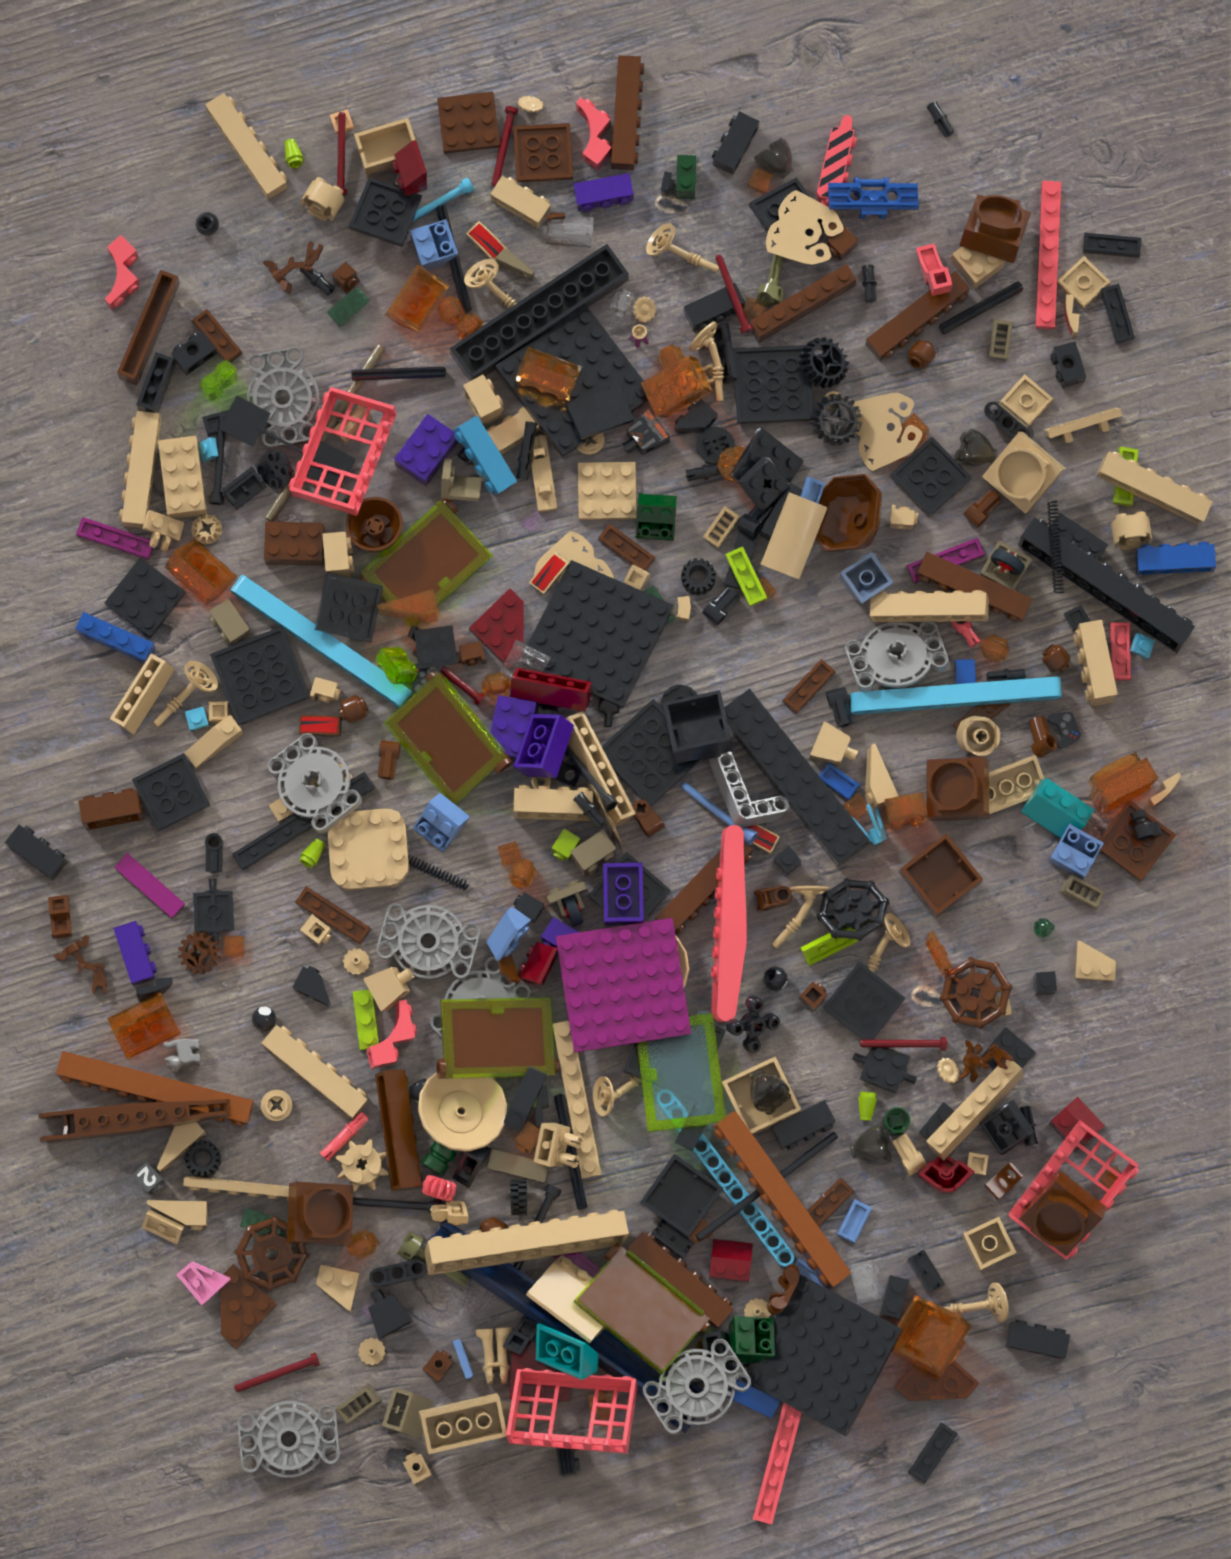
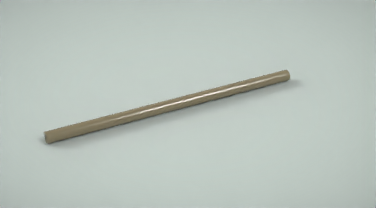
M377 344L361 369H373L385 348ZM353 381L346 392L356 394L364 381ZM340 400L334 411L343 414L350 403ZM331 415L326 427L334 429L340 418ZM324 431L321 441L325 442L330 433ZM296 469L292 474V478L295 477ZM289 483L282 489L264 517L266 520L273 522L291 494Z

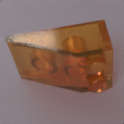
M433 589L377 605L380 615L418 622L427 621V624L437 622L438 618L441 617Z

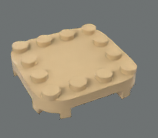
M393 809L353 811L328 830L330 872L332 879L339 887L345 891L380 887L393 888L399 886L406 879L410 868L407 828L404 819L398 811Z

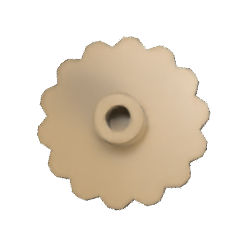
M530 96L519 98L517 103L522 110H526L529 113L539 112L544 106L543 102L538 98Z
M643 296L638 298L633 306L635 319L643 323L650 322L656 313V305L650 297L646 298Z
M354 948L344 955V968L347 969L348 973L360 975L369 968L370 960L369 955H366V951Z
M942 1058L938 1061L937 1072L944 1082L954 1084L959 1080L960 1070L953 1060Z
M758 1298L750 1300L745 1305L744 1316L769 1318L771 1313L767 1310L768 1302Z
M377 1338L365 1339L364 1342L360 1343L358 1356L361 1357V1361L365 1362L366 1365L370 1364L373 1366L374 1364H379L384 1359L385 1346Z

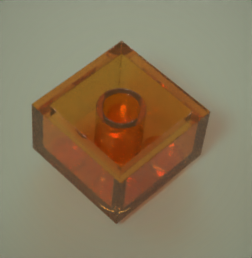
M923 792L884 799L882 805L887 829L892 828V831L901 830L905 825H911V827L923 825L922 822L926 821L928 815Z

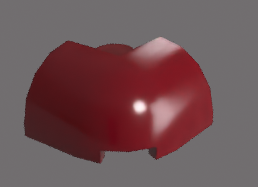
M948 1156L943 1161L937 1157L933 1162L930 1161L918 1174V1177L933 1190L941 1194H952L959 1190L973 1176L975 1171L961 1160L956 1162Z

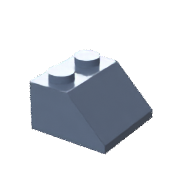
M870 552L841 571L839 577L849 593L861 604L894 584L873 552Z

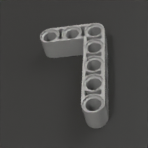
M732 752L723 753L721 757L708 759L735 825L748 827L777 821L784 816L789 808V802L785 797L776 796L751 802Z

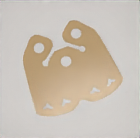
M797 190L791 192L779 207V220L769 228L766 237L767 251L810 265L829 260L831 253L827 244L820 243L810 247L809 250L805 249V246L816 243L822 233L818 219H822V225L827 236L831 237L843 232V224L837 213ZM794 196H796V201L791 202L790 200L794 199ZM786 207H787L788 210H789V212H787L786 214H784V212L786 211ZM829 223H836L837 228L835 230L829 229ZM777 228H779L780 233L774 234V232L777 231ZM807 229H812L814 231V234L812 236H807L805 234V231ZM772 240H773L774 243L776 244V245H774L773 247H771V245H772ZM818 249L824 251V255L822 257H818L816 255V251Z
M889 393L855 401L852 406H859L861 410L859 413L862 416L857 417V421H862L863 424L860 431H855V433L860 436L858 445L860 456L864 464L871 471L907 456L914 451L922 438V431L914 425H909L904 430L901 442L897 443L902 426L900 418L893 413H889V409L892 408L893 411L902 417L909 416L914 407V401L900 393ZM906 402L907 409L901 410L900 403ZM889 423H893L895 425L893 431L887 430V425ZM910 432H913L916 435L913 441H910L908 439V434ZM865 444H866L867 447H869L866 452H865V449H866V448L864 447ZM868 458L874 459L873 465L871 464V461L868 460Z
M569 531L539 559L534 572L535 575L550 555L556 552L569 563L573 560L598 571L599 565L603 571L600 570L598 572L614 578L608 565L603 560L594 557L592 545L583 536ZM572 537H574V539H577V540H579V541H578V542H573ZM583 546H585V550H587L588 553L582 551ZM563 572L562 575L559 577V579H556V580L558 581V583L560 582V580H561V578H562L564 572Z
M591 784L589 790L593 791V799L601 815L605 818L617 846L622 852V843L610 817L607 816L599 794Z

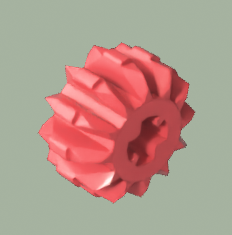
M428 1175L423 1182L422 1192L425 1195L449 1202L455 1196L457 1185L454 1182Z

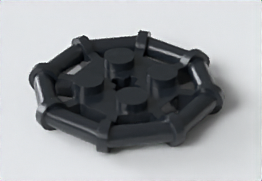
M845 878L843 882L822 893L823 898L819 913L817 914V920L823 923L831 933L832 938H849L861 941L862 938L885 925L884 918L890 902L876 887L874 881H858ZM850 887H851V888H860V889H865V890H864L863 892H860L859 890H852V891H851ZM844 889L847 890V892L838 898L834 897ZM872 893L878 901L872 902L868 897L869 894ZM829 902L833 903V911L827 913ZM853 907H855L856 910H857L856 913H854V912H852V911H851V912H848V911H850V909L853 908ZM874 909H878L877 917L872 916ZM835 919L838 926L835 927L830 920ZM871 923V924H869L868 926H866L865 928H863L862 930H860V928H862V927L865 926L866 924ZM847 927H852V929L856 931H847L843 929H847Z

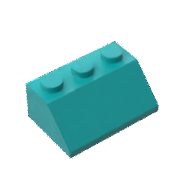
M1044 778L1039 781L1021 813L1061 839L1069 824L1082 830L1095 809L1053 781Z
M540 1323L537 1324V1361L581 1380L598 1371V1353L588 1344Z

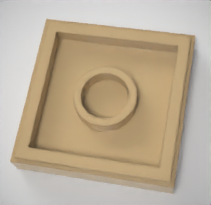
M1085 256L1057 281V284L1067 294L1074 295V301L1083 309L1101 293V288L1108 287L1111 283Z
M1024 374L1000 402L1030 426L1054 398Z

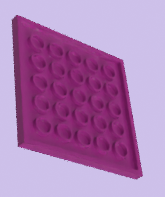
M672 918L556 936L574 1053L691 1035Z

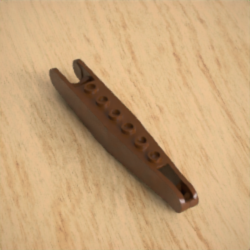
M218 1099L209 1101L128 1103L40 1113L38 1118L41 1120L63 1118L64 1123L63 1135L40 1137V1142L50 1143L140 1134L215 1118L230 1117L231 1106L229 1099ZM190 1108H209L208 1113L190 1116ZM70 1117H74L75 1133L72 1134L70 1132Z

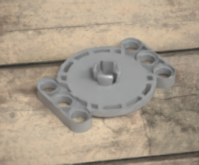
M297 347L254 354L248 360L249 367L257 373L253 376L248 386L247 401L251 402L250 397H253L254 405L271 413L265 424L266 431L274 433L277 437L290 444L309 441L310 437H306L303 434V430L307 426L315 427V425L309 422L314 418L320 401L319 389L311 373L299 365L304 359V354ZM292 351L300 353V359L296 362L290 359ZM274 354L281 356V363L278 365H274L271 362V357ZM259 357L262 359L263 364L260 368L253 367L252 361L254 358ZM296 367L300 368L298 372L294 370ZM303 372H305L310 377V379L312 380L311 382H308L307 379L302 375ZM255 381H257L254 387L253 393H251L252 385ZM313 385L316 390V398H313V392L311 389V386ZM281 390L288 391L290 395L289 401L284 405L279 404L276 400ZM312 402H316L315 408L312 414H310L309 411L312 407ZM306 416L309 417L307 421L303 420ZM287 430H293L295 433V437L291 441L285 439L284 434ZM262 435V441L268 447L285 445L278 440L273 444H268L266 442L267 435Z
M905 622L885 623L870 631L862 643L851 640L845 646L846 657L855 683L862 692L871 691L875 682L886 687H907L924 678L930 671V668L941 672L948 667V656L935 622H922L919 628ZM930 626L933 628V631L925 633L923 628ZM875 633H878L877 635H875V636L873 637L872 640H870V638H871ZM932 642H936L939 644V647L937 649H931L928 645ZM855 646L859 648V651L857 653L853 654L849 652V649L851 647ZM901 652V659L898 660L897 655H893L892 653ZM938 658H942L945 660V663L943 665H937L934 661ZM856 663H863L865 667L858 670L854 665ZM862 679H869L871 683L864 686L860 684V681Z
M306 733L273 757L268 763V769L271 774L278 777L279 796L284 805L298 816L313 818V828L319 833H325L361 805L362 798L356 790H349L351 776L343 758L329 748L317 747L318 742L312 734ZM306 739L313 740L312 746L308 748L304 747L303 743ZM295 750L298 752L295 759L288 758V754L291 751ZM322 751L328 752L332 754V756L329 757L328 755L322 754ZM337 758L342 762L343 767H340L336 762ZM275 763H282L281 770L273 771ZM315 777L319 778L317 782L319 786L317 788L314 785H308L309 781ZM282 783H284V793L282 792ZM356 795L357 801L349 804L347 802L348 797ZM285 799H289L293 805L287 804ZM335 807H341L342 809L338 816L332 815V810ZM325 819V826L318 828L316 826L317 821Z
M392 904L386 911L376 951L383 960H388L394 956L403 970L407 969L401 962L404 959L411 966L410 970L413 975L418 978H439L453 971L456 978L465 979L469 976L480 938V929L474 923H469L462 927L461 922L453 913L440 906L423 905L410 909L405 913L401 905ZM393 908H399L401 915L398 918H393L390 916V911ZM426 909V911L414 913L415 911ZM431 909H438L440 911H443V913L441 914L435 911H431ZM447 914L451 916L456 921V923L453 924L452 921L446 917ZM387 927H394L396 929V934L393 937L385 935ZM470 927H474L477 930V934L473 938L466 935V930ZM432 935L436 939L435 945L432 948L423 947L421 940ZM384 945L391 948V952L387 956H383L380 953V948ZM464 946L471 947L472 953L470 956H463L461 954V949ZM458 965L467 967V972L464 975L456 973ZM441 969L444 971L439 974L431 975V972H435ZM414 970L426 972V975L417 974Z
M491 957L485 962L486 971L470 972L469 976L478 974L477 978L467 981L466 979H456L447 990L444 1002H447L449 994L452 995L451 1002L529 1000L531 991L521 979L518 984L513 982L510 985H505L502 982L503 975H500V969L495 972L488 969V964L491 961L498 962L495 957ZM462 981L463 983L460 986H458L456 991H453L452 989L454 988V986L458 982ZM519 988H525L528 991L525 998H519L516 995ZM438 1013L432 1016L430 1024L432 1029L444 1040V1028H436L433 1024L436 1018H443V1014Z
M717 1339L712 1343L711 1352L702 1349H691L677 1354L662 1371L659 1383L655 1381L647 1382L643 1387V1394L666 1432L676 1435L682 1430V1423L700 1426L718 1420L731 1406L735 1390L738 1392L747 1391L751 1386V1379L728 1342L724 1339ZM719 1343L726 1346V1351L722 1354H718L714 1350L715 1346ZM691 1353H702V1355H691V1356H690L689 1354H691ZM685 1355V1358H682L677 1363H674L676 1359ZM729 1360H733L737 1364L736 1369L733 1371H729L725 1367L726 1362ZM669 1366H671L672 1368L670 1369L668 1376L664 1377L666 1370ZM740 1377L747 1379L748 1384L744 1388L736 1385V1380ZM694 1381L704 1383L705 1388L701 1393L695 1394L691 1392L689 1387L691 1382ZM649 1386H655L658 1389L655 1396H649L646 1393V1389ZM726 1397H730L728 1404L725 1408H723L722 1405L724 1404ZM659 1403H666L669 1409L666 1413L657 1411ZM718 1410L721 1412L716 1417H713L711 1419H709L708 1417L717 1412ZM692 1418H696V1419L704 1418V1419H705V1421H700V1422H695V1421H691V1420H692ZM670 1420H677L679 1422L677 1430H670L667 1424Z
M283 1401L266 1408L257 1420L250 1414H244L238 1420L241 1465L244 1471L248 1473L256 1472L261 1465L273 1475L283 1478H294L310 1472L319 1464L321 1459L328 1464H335L340 1458L337 1415L335 1409L331 1406H322L317 1413L304 1403ZM285 1404H293L292 1408L280 1409L279 1407ZM297 1405L305 1407L310 1411L308 1413H305L304 1411L297 1409ZM271 1409H276V1411L272 1412L267 1417L264 1416ZM324 1409H330L333 1412V1417L328 1421L324 1420L321 1416ZM312 1414L316 1416L314 1420L311 1417ZM246 1417L251 1418L253 1421V1425L249 1429H244L241 1424L242 1420ZM327 1429H332L335 1433L334 1438L330 1441L325 1440L323 1437V1433ZM288 1431L295 1433L297 1438L296 1443L291 1447L284 1446L281 1441L284 1434ZM246 1438L254 1440L255 1444L252 1449L244 1447L243 1442ZM329 1449L336 1451L337 1456L333 1461H328L325 1457V1453ZM317 1453L320 1455L318 1459L314 1458ZM248 1458L256 1460V1467L254 1469L246 1468L245 1462ZM263 1459L267 1461L266 1465L262 1462ZM311 1461L314 1462L310 1468L303 1471L302 1467L308 1465ZM272 1465L277 1469H281V1474L272 1471L269 1467ZM297 1469L299 1471V1473L296 1474H286V1471H293Z

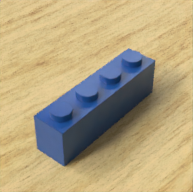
M1200 542L1197 545L1180 543L1178 546L1161 544L1159 547L1142 545L1135 552L1137 575L1210 572L1216 568L1214 544H1209V542Z
M85 612L82 613L75 628L78 635L144 664L150 654H153L156 649L153 642Z

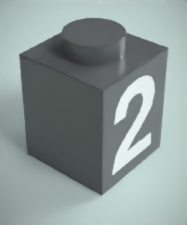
M148 1162L132 1174L149 1194L152 1192L155 1194L163 1187L162 1183L164 1180Z

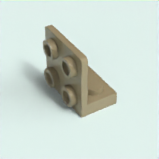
M445 458L441 481V498L466 500L468 502L479 501L482 478L455 475V466H452V459Z

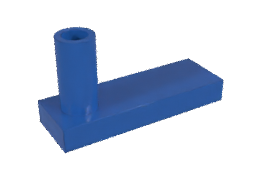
M736 1380L738 1387L744 1388L747 1386L746 1383ZM752 1386L745 1392L735 1390L733 1401L771 1419L780 1402L775 1397Z

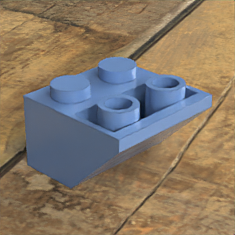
M447 219L410 230L411 239L423 272L441 267L458 255Z
M439 793L427 804L413 829L440 851L444 852L461 832L470 816Z
M1069 824L1049 862L1084 880L1104 843Z
M514 907L505 912L487 940L489 948L498 961L504 956L507 958L511 952H514L520 944L518 942L520 938L524 937L530 929L528 924L531 920Z

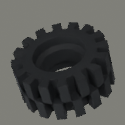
M694 558L693 561L689 560L683 566L681 572L682 585L686 591H690V594L697 593V595H700V593H703L704 595L712 589V586L714 587L716 571L714 566L709 564L708 560L704 561L703 558H700V560ZM695 570H701L705 573L706 579L702 583H695L691 579V574Z
M196 1141L185 1152L184 1160L186 1167L192 1174L198 1177H209V1175L215 1174L214 1172L218 1171L219 1165H221V1154L218 1148L209 1141ZM205 1151L210 1154L211 1160L208 1165H197L195 1158L199 1152Z
M510 1180L511 1216L527 1215V1180Z

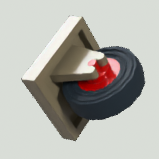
M998 540L980 575L1015 590L1030 565L1032 558Z
M578 879L567 883V888L561 890L560 887L549 890V895L545 896L548 904L556 901L562 917H569L574 927L583 923L580 912L585 908L579 891L586 889L584 882H579Z

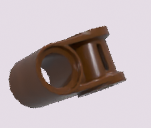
M635 801L632 806L636 813L634 818L646 836L650 838L664 828L665 825L647 801ZM638 805L639 807H645L644 813L636 812Z
M787 886L764 888L753 892L757 897V911H767L786 906L792 900V892ZM785 891L789 897L786 900H780L778 894Z

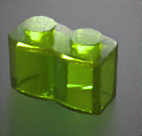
M228 360L220 362L215 367L213 373L206 375L201 380L199 385L201 392L210 401L217 399L223 393L224 388L235 383L238 378L237 369Z
M381 647L375 657L378 666L385 671L387 679L392 684L412 683L418 674L415 665L408 660L406 652L401 647Z

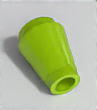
M295 139L286 140L284 142L286 164L290 168L302 166L304 157Z
M316 838L300 854L301 858L299 861L308 868L316 866L325 843Z
M860 1092V1096H858L860 1120H872L877 1102L876 1093Z

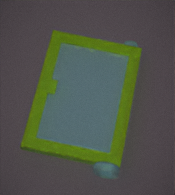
M708 1010L697 1011V1015L689 1016L691 1035L637 1043L648 1133L707 1126L708 1132L713 1133L715 1130L712 1126L726 1116L713 1013L709 1014Z

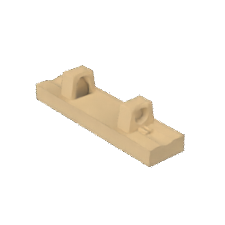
M1115 407L1044 429L1045 436L1052 438L1062 435L1064 443L1067 444L1073 442L1072 431L1098 424L1100 432L1109 431L1107 420L1122 416L1121 409Z
M546 435L535 436L531 468L538 513L557 510ZM539 455H543V456L545 457V458L535 459L536 456H539Z

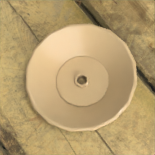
M437 1073L427 1079L419 1094L418 1112L423 1128L434 1141L451 1150L469 1152L486 1147L499 1136L504 1127L503 1121L507 1114L508 1104L502 1087L490 1074L453 1075L452 1079H438ZM457 1110H463L464 1114H459Z

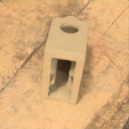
M824 721L809 759L840 766L843 757L855 761L858 750L848 747L851 740L850 736Z
M391 967L365 977L363 980L380 1011H388L410 992L406 983L412 980L414 975L409 968L400 973L397 967Z

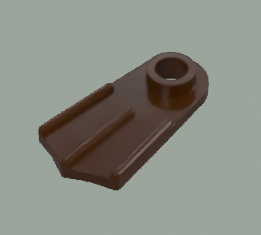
M511 954L507 958L504 956L498 961L500 975L505 976L509 982L518 984L520 978Z

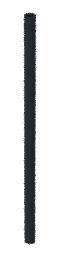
M835 1132L829 1134L780 1171L782 1177L786 1178L835 1141L838 1135ZM757 1189L695 1235L698 1241L701 1242L758 1199L761 1195Z

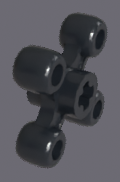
M752 995L745 1002L748 1013L741 1018V1021L730 1019L726 1023V1030L734 1036L741 1035L743 1031H746L747 1037L743 1040V1047L750 1053H756L761 1047L758 1036L765 1031V1028L770 1030L777 1029L780 1026V1019L773 1013H767L760 1017V1011L763 1009L764 1003L761 998Z

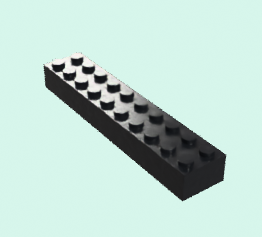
M606 244L450 348V355L469 381L481 375L486 376L494 371L495 365L629 281V273L609 245Z
M1034 517L1021 535L1018 546L1052 568V554H1050L1052 547H1050L1049 539L1050 528L1044 520ZM1063 533L1051 534L1061 535L1060 537H1052V539H1061L1059 541H1052L1061 542V544L1052 545L1061 546V548H1053L1052 550H1062L1061 552H1053V554H1062L1061 556H1053L1062 557V559L1053 560L1062 561V563L1053 564L1063 565L1062 567H1054V569H1063L1056 572H1063L1061 574L1063 577L1175 653L1180 651L1195 628L1190 619L1177 615L1175 609L1161 604L1159 598L1145 593L1140 585L1130 583L1125 575L1114 572L1109 564L1096 560L1094 554L1080 549V545L1075 541H1068L1064 538Z
M750 688L725 706L730 732L778 793L788 800L789 807L837 868L869 844L870 840Z

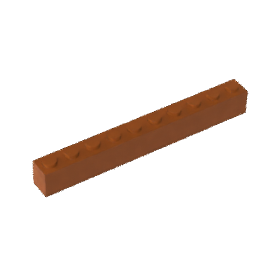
M62 1051L56 1071L61 1081L71 1083L72 1080H75L81 1086L88 1088L91 1085L98 1086L100 1091L107 1093L110 1090L117 1091V1095L127 1098L129 1095L137 1096L136 1100L148 1102V1100L156 1102H182L229 1099L231 1116L215 1118L213 1120L224 1122V1119L230 1120L232 1125L243 1127V1124H249L255 1103L251 1099ZM208 1107L190 1108L191 1111H194V1115L209 1112Z
M730 1112L714 1124L712 1128L715 1130L713 1131L715 1137L719 1141L722 1140L725 1144V1150L728 1155L735 1158L738 1169L747 1175L751 1187L755 1190L757 1189L760 1193L761 1201L773 1211L771 1212L773 1218L777 1222L780 1221L783 1225L784 1233L787 1237L793 1239L796 1250L807 1259L808 1267L813 1271L815 1270L818 1274L819 1282L824 1287L831 1288L851 1274L848 1267L737 1112Z

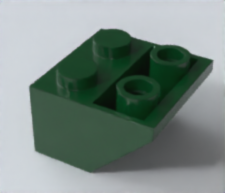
M639 493L635 538L674 541L677 496Z
M733 1317L729 1323V1345L740 1363H753L775 1357L773 1318Z

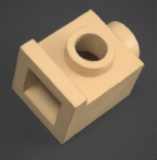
M892 505L889 528L912 530L914 524H917L918 513H915V510H910L909 507H899V509H896V505Z
M315 677L310 693L311 700L319 697L318 700L326 703L338 701L341 694L338 683Z
M311 915L300 929L303 935L307 936L318 946L322 943L324 945L327 944L332 937L330 934L331 928L314 915ZM321 930L322 933L320 936H316L314 932Z
M414 1452L405 1457L406 1461L403 1464L414 1485L432 1476L421 1453L417 1455ZM415 1463H418L420 1465V1469L418 1471L413 1470V1465Z

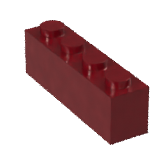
M516 667L511 678L510 697L586 712L590 703L592 682Z

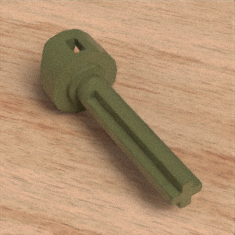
M776 254L773 255L767 284L760 285L756 301L763 307L781 303L783 300L784 290L778 284L784 257Z
M410 1231L397 1254L407 1261L416 1256L426 1263L425 1248L421 1247L423 1238ZM460 1271L443 1273L463 1287L470 1278Z

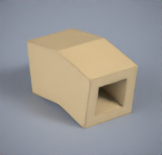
M689 596L678 597L677 620L689 622L691 612Z

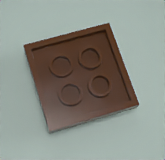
M493 91L437 98L444 154L500 147Z
M570 123L513 126L517 183L573 180Z
M1129 800L1099 840L1104 843L1100 852L1141 882L1176 834L1146 813V821L1159 822L1162 835L1136 841L1132 830L1135 823L1131 820L1130 813L1142 809Z

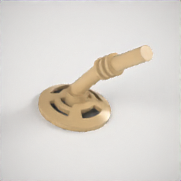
M671 223L663 224L656 229L647 242L646 252L650 256H657L664 250H668L686 259L687 263L691 262L692 265H699L715 273L720 271L718 265L702 259L700 255L698 256L693 252L689 253L673 245L672 240L675 235V227Z
M485 259L474 264L467 271L464 278L467 287L474 289L486 286L501 300L502 304L504 303V306H508V309L517 304L515 299L512 300L509 294H505L492 282L499 270V265L495 260Z
M712 322L695 337L689 350L694 352L704 346L706 348L709 347L714 364L712 370H714L713 374L715 375L713 379H715L716 401H724V376L722 375L724 374V371H722L724 367L721 365L716 343L714 342L715 339L712 338L718 324Z
M198 661L187 662L184 671L191 683L177 698L174 697L173 701L171 700L170 704H167V708L153 721L157 728L172 713H176V710H179V706H182L184 700L196 688L205 692L216 690L218 680L209 667Z
M790 887V890L794 893L804 895L806 901L796 918H792L789 925H786L787 928L772 943L776 949L792 933H795V930L799 929L798 926H802L801 923L811 908L814 899H816V895L828 891L829 887Z
M892 913L885 914L884 921L887 930L873 955H870L871 960H868L869 964H867V967L874 973L875 970H878L877 966L880 964L878 961H881L880 956L890 940H894L905 948L910 946V937L906 928Z
M633 1076L629 1082L614 1091L607 1077H599L593 1088V1103L597 1113L600 1116L609 1115L614 1101L635 1086L638 1087V1083L641 1084L642 1080ZM603 1105L608 1106L607 1111L602 1108Z
M995 1282L991 1283L988 1288L986 1301L968 1304L955 1303V1305L951 1304L948 1307L930 1309L929 1315L930 1317L949 1314L955 1316L963 1315L969 1311L988 1309L996 1321L1004 1322L1008 1317L1007 1296L1002 1286Z

